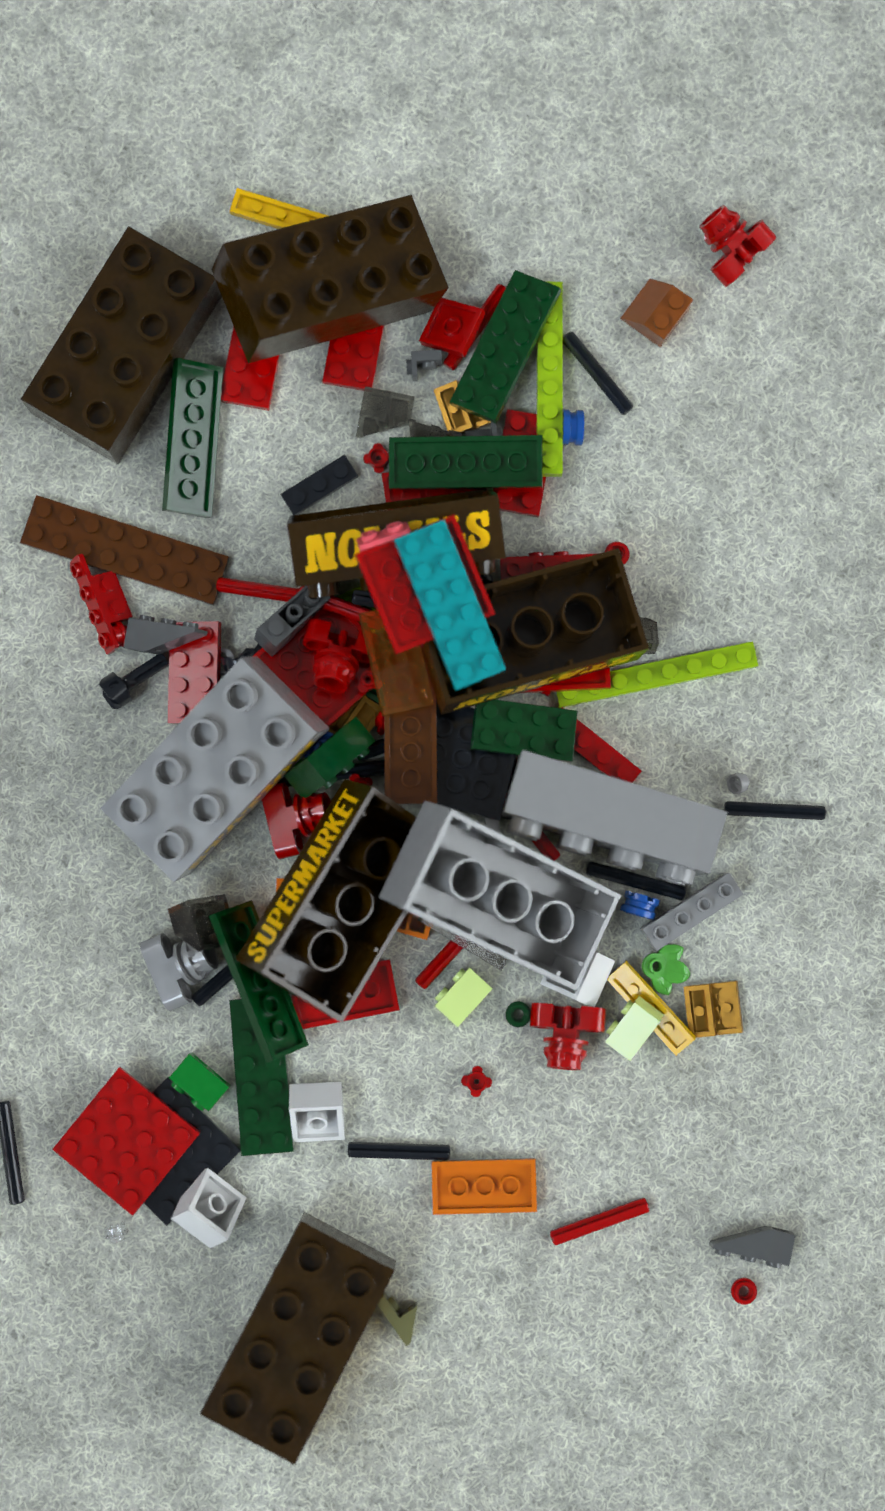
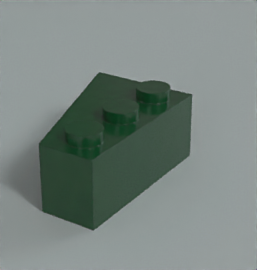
M355 717L322 743L313 753L304 758L300 764L285 774L284 777L301 797L307 798L322 786L326 789L332 786L338 780L336 775L339 772L343 775L354 766L352 761L355 758L361 760L371 751L368 747L376 740L358 718Z

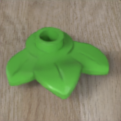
M667 944L659 949L657 953L648 954L643 959L642 971L648 978H651L652 987L660 994L670 995L672 983H683L690 978L688 967L679 961L683 953V947L679 945ZM654 962H657L659 965L656 971L652 968Z

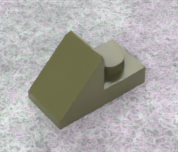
M384 1292L378 1306L401 1340L408 1346L411 1344L417 1302L402 1313H399L398 1310L401 1307L393 1295L388 1297Z

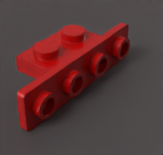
M568 551L554 552V555L544 556L543 552L528 553V556L506 557L500 559L501 580L596 554L569 555Z
M82 553L77 554L70 561V571L79 585L80 597L86 603L89 610V619L97 630L99 644L105 650V653L109 655L119 648L112 625L115 622L127 621L133 616L116 573L109 571L92 576Z

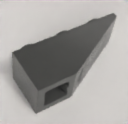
M305 586L257 628L254 640L273 657L330 600V597L310 598L308 586Z
M140 615L139 619L129 618L123 648L159 655L207 636V631L198 629L199 624L183 621V626L176 625L177 621L161 618L160 623L154 622L155 617Z
M763 1226L711 1240L709 1245L712 1249H715V1253L718 1255L730 1257V1254L734 1253L741 1255V1260L755 1263L756 1259L766 1261L765 1265L781 1269L782 1265H790L796 1235L792 1231Z

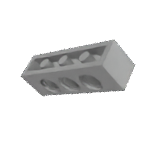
M725 873L640 928L652 949L658 951L742 896L743 893L730 873Z

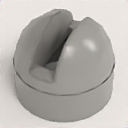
M743 773L732 774L727 779L728 789L733 794L745 792L750 784L749 778Z

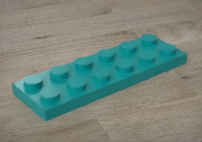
M445 520L394 539L395 546L454 689L458 690L506 670Z

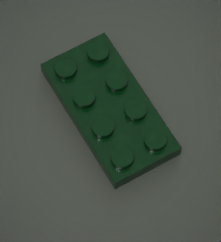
M492 700L475 705L470 749L518 756L524 750L557 761L573 762L578 711L503 700Z

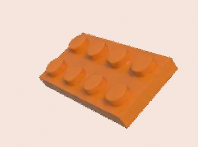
M536 1159L432 1161L433 1215L537 1212Z

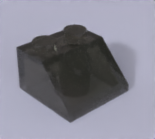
M225 894L186 900L168 909L174 934L195 950L200 952L221 948L209 916L229 908Z

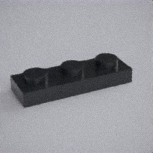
M344 454L280 495L291 513L298 515L358 478V475Z

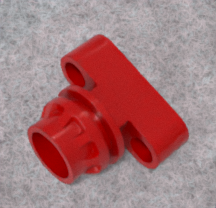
M722 205L713 211L701 223L699 228L704 233L706 244H713L710 250L713 253L722 250L724 253L710 270L724 287H727L745 271L743 267L746 263H751L753 256L758 251H765L775 241L777 236L762 219L745 232L743 230L747 224L745 219L739 220L740 215L737 212L730 211L725 205Z
M311 619L307 624L303 645L310 650L317 651L313 663L314 684L319 689L329 693H343L347 690L348 684L354 680L359 668V662L372 664L376 661L381 639L378 635L359 630L357 639L347 637L348 632L346 630L340 631V634L331 633L332 622Z
M285 782L277 783L262 799L273 848L279 860L299 855L303 849L300 831L305 837H310L331 802L326 792L312 793L307 798L301 797L297 793L294 795L292 803L288 786Z
M532 1003L530 1027L553 1029V1037L543 1038L544 1043H549L548 1046L544 1047L543 1051L547 1058V1068L572 1071L581 1070V1062L587 1055V1051L582 1050V1048L588 1046L589 1042L579 1040L580 1032L604 1033L605 1008L589 1006L575 1008L572 1006H555L549 1003Z

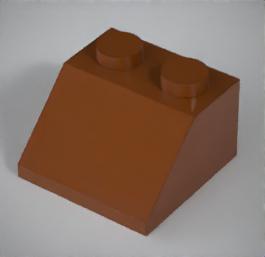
M649 279L620 319L661 348L690 309L693 299L674 285Z

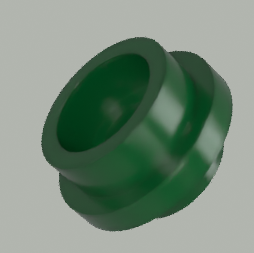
M513 1002L506 1009V1020L514 1027H523L530 1021L531 1010L524 1002ZM515 1010H522L523 1017L521 1019L514 1018L513 1013Z

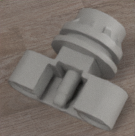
M161 933L140 944L145 963L161 1001L168 1011H173L191 1003L193 1000L192 992L188 984L195 985L199 981L206 979L210 972L217 969L219 965L215 948L205 937L198 940L187 939L183 942L180 941L172 947L169 938L164 933Z

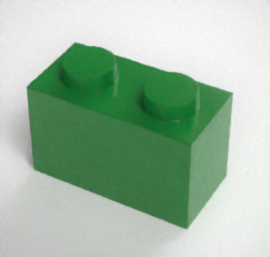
M193 1052L187 1055L169 1077L173 1081L171 1086L181 1094L186 1092L193 1098L191 1103L201 1111L206 1109L209 1112L231 1086Z

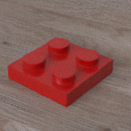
M441 298L434 307L419 342L426 347L465 357L486 313L482 308Z

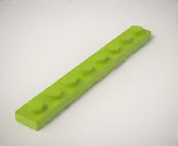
M545 281L560 287L561 293L537 340L536 435L543 436V477H562L563 282Z
M752 641L610 671L611 689L556 692L559 708L747 670L756 668L759 665Z

